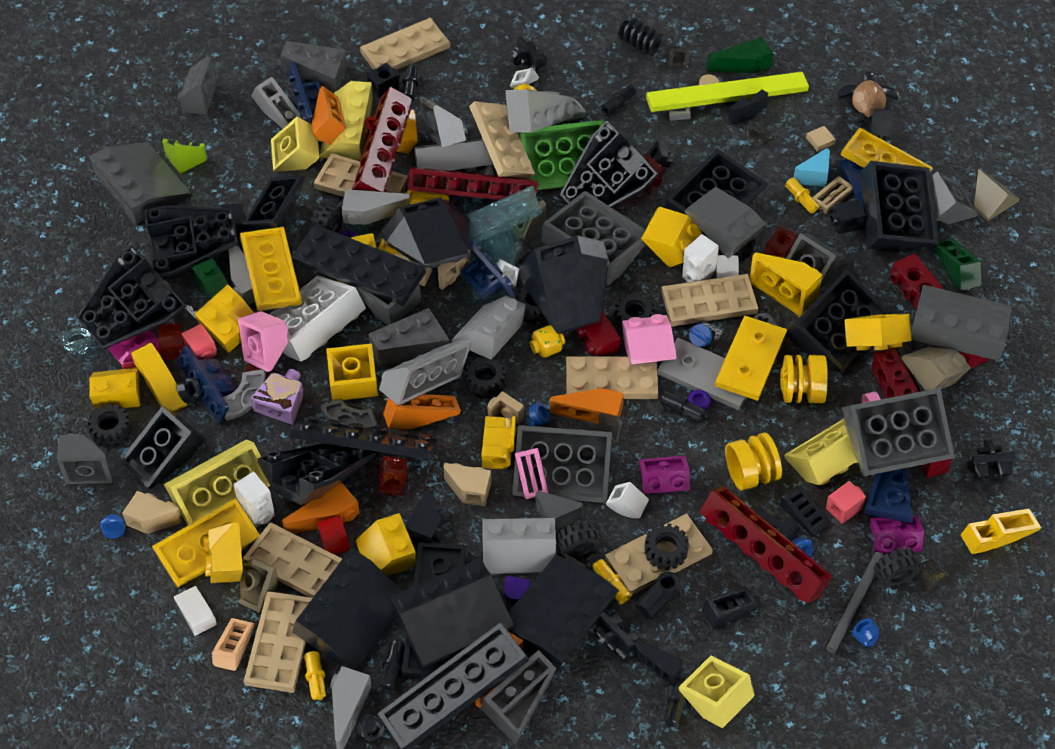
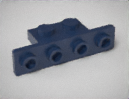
M290 62V70H287L289 82L293 83V95L297 96L298 110L301 109V119L311 124L321 88L319 81L302 83L295 62Z
M469 240V250L476 260L460 270L463 277L483 300L501 287L511 298L514 297L515 294L511 289L514 285L507 276L502 277L503 272L497 264L492 265L493 262L486 252L481 253L482 249L476 241L471 242Z
M188 345L183 346L177 363L187 378H194L198 381L201 387L199 397L216 422L222 423L229 410V405L223 397L233 393L237 389L236 385L217 358L198 360Z

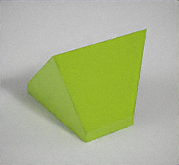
M163 139L165 155L180 174L207 160L205 145L202 143L199 146H192V142L189 145H182L176 140L173 145L168 143V139Z

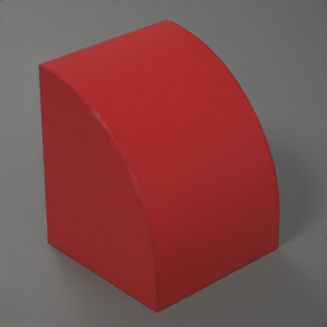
M340 515L317 522L324 550L334 555L350 550Z

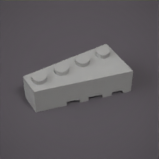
M505 90L509 132H534L573 118L574 106L571 97L532 90Z

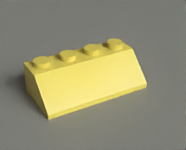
M350 81L333 93L339 98L346 128L331 145L324 141L322 142L320 158H329L332 153L361 161L367 132L364 122L370 117L373 102L371 82Z
M844 419L784 455L786 460L806 482L817 485L828 483L831 477L846 472L850 465L858 463Z
M245 440L167 482L164 486L173 503L179 508L180 514L186 523L190 525L237 498L234 484L250 473L254 472L266 487H269L270 484L258 464L257 458L261 456L254 442Z

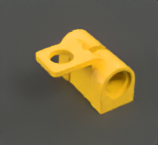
M485 416L482 468L504 469L510 466L511 452L515 446L516 416H512V421L503 417Z

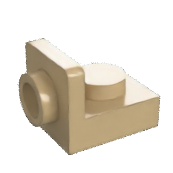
M503 391L497 397H493L488 403V417H497L502 413L505 418L512 420V416H516L517 424L524 419V405Z

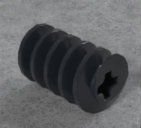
M632 18L630 21L628 19L624 20L618 30L619 39L630 43L631 46L637 47L638 50L650 56H653L658 51L663 38L662 33L656 34L655 29L650 30V26H644V23L638 22L636 18Z

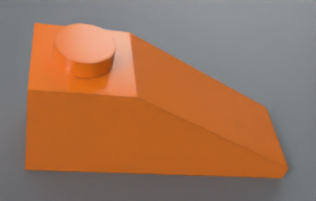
M322 86L319 90L311 124L314 137L320 142L324 141L331 145L344 131L346 125L339 98Z
M600 388L552 396L550 398V414L617 428L623 408L624 393Z
M422 394L400 405H397L388 398L383 415L389 429L411 430L459 415L461 410L455 396Z
M341 482L323 497L309 502L282 520L283 527L293 534L318 530L317 522L339 515L343 524L350 522L359 514L358 501Z

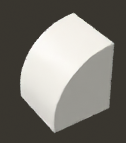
M631 482L614 487L606 505L625 517L640 518L649 499Z

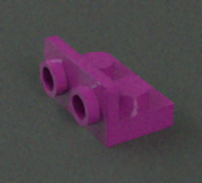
M685 455L639 460L644 494L690 489V469Z
M913 516V523L882 517L870 518L875 552L891 553L901 548L903 550L911 548L914 552H921L923 550L924 530L918 516Z

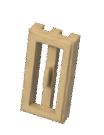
M838 176L817 193L813 199L819 205V210L822 209L825 214H828L833 209L834 204L841 203L853 193L852 186ZM838 184H842L839 188L831 192L827 198H825L823 201H820V199H822Z

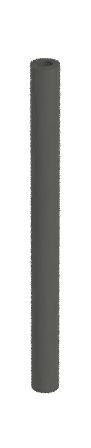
M874 553L826 647L828 652L833 654L836 652L875 575V563L884 557L881 553Z

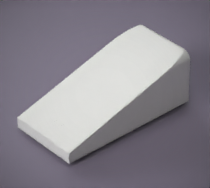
M196 586L174 596L194 636L217 625L212 611Z

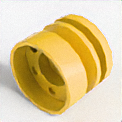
M791 355L784 356L780 374V385L785 403H791L793 393L796 403L801 402L803 393H806L809 403H825L827 395V361L825 355H809L806 365H803L801 355H796L794 365Z
M761 433L757 437L751 436L748 439V444L745 440L741 439L726 445L725 456L727 466L734 484L740 491L756 487L759 480L763 484H767L770 480L776 481L781 478L782 466L780 456L773 439L768 433Z

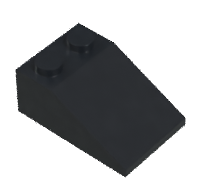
M162 406L120 459V462L151 489L189 460L205 441V438L177 413Z

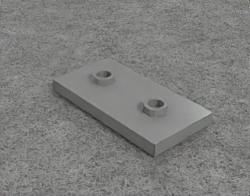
M677 338L674 343L676 359L663 360L657 369V374L691 390H703L710 395V398L739 410L747 397L715 387V381L725 358Z

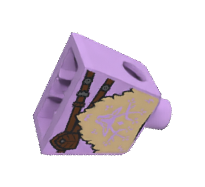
M289 369L285 376L276 373L271 374L251 398L254 412L293 425L303 399L302 383L298 381L300 378L299 372Z

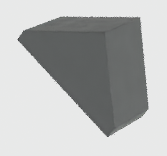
M541 491L536 492V508L542 518H555V530L581 520L583 503Z

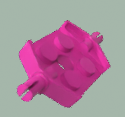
M148 330L107 349L122 365V368L127 369L136 368L132 352L152 343L159 353L162 346L157 337Z

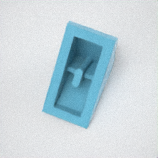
M826 148L795 167L794 177L801 185L826 187L830 150Z

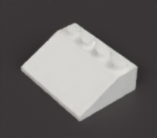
M316 276L299 290L302 300L301 305L276 308L269 315L285 321L288 327V344L283 353L290 358L303 361L309 358L311 353L317 348L325 345L327 340L334 334L342 331L344 326L350 321L358 318L360 313L366 308L356 287Z

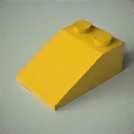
M761 253L753 254L750 283L799 316L818 297L822 274L815 268L803 262Z

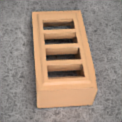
M231 618L212 652L213 665L236 671L255 624ZM233 630L243 631L244 633L234 632Z

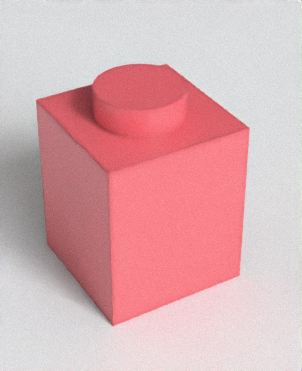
M202 324L182 333L184 346L188 345L198 360L211 359L217 355L215 342Z
M848 481L828 496L826 509L843 524L863 509L866 496L859 487L854 486Z

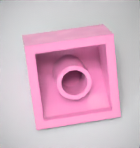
M262 311L239 318L238 323L244 361L267 372L272 371L288 344V327L285 321Z
M656 314L648 318L632 317L629 320L622 321L624 347L631 364L676 359L672 328L667 315Z

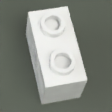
M701 234L685 249L682 277L688 283L709 280L716 273L719 245Z
M254 472L234 484L237 500L255 528L268 523L275 516L270 490Z

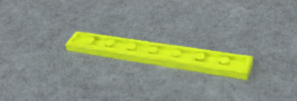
M803 72L647 92L646 99L651 112L738 101L741 97L751 99L761 89L768 92V97L806 92L809 85Z

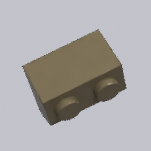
M935 346L922 348L901 358L925 391L937 388L943 389L953 385L971 368L957 350Z

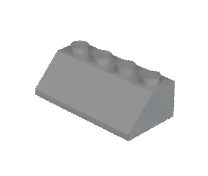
M483 138L470 139L441 147L439 144L413 147L416 167L447 171L464 169L465 172L477 171L478 166H485V169L495 168Z
M467 339L449 343L419 355L410 361L403 362L392 369H387L382 375L379 390L397 405H400L460 377L472 341Z

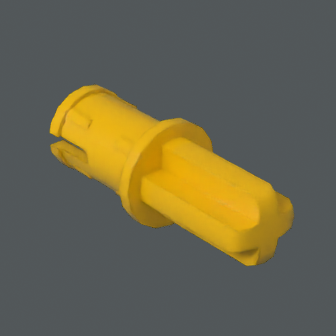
M795 177L786 182L787 185L785 187L794 195L797 203L800 202L811 214L819 209V205L809 195L810 191L805 189Z
M603 559L593 564L594 571L619 589L615 597L618 603L623 604L628 601L632 594L623 585L618 574L615 575Z
M316 651L308 652L304 655L307 669L305 678L309 682L311 698L320 701L326 696L324 685L325 672L321 668L320 654Z

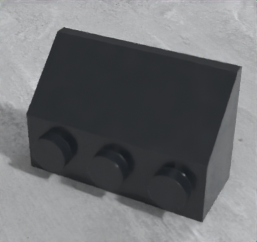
M295 175L270 178L242 224L245 229L251 232L281 227L301 193L304 176Z

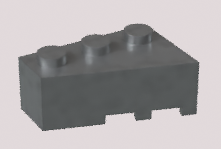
M286 41L281 53L284 73L287 74V70H290V62H295L302 81H319L321 87L323 86L331 90L332 93L339 90L347 68L344 49Z
M429 308L368 334L369 344L372 343L373 355L380 366L407 362L408 359L416 358L419 355L450 343L449 338Z
M539 650L529 658L527 663L513 672L483 698L481 706L483 712L515 745L549 686L556 667Z

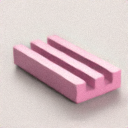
M538 448L515 453L526 500L536 497V492L538 491L530 457L531 454L535 455L543 489L541 492L549 494ZM523 456L526 457L533 493H529L521 460Z

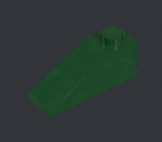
M760 37L709 54L706 69L708 72L755 73L772 66L773 52L765 40Z
M953 238L941 240L938 246L933 247L951 282L960 290H971L973 287L981 286V261Z
M212 258L192 267L196 284L208 302L226 285H229Z

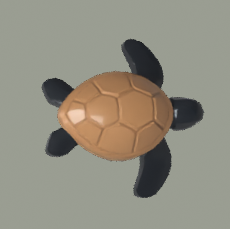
M866 71L862 76V83L860 85L844 86L838 91V98L853 96V105L860 112L856 116V122L862 123L866 120V117H869L870 108L884 109L886 97L897 100L899 94L889 86H879L874 80L873 73Z

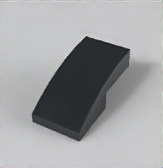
M761 89L750 100L741 97L730 107L728 122L731 124L738 123L760 113L767 107L768 92Z

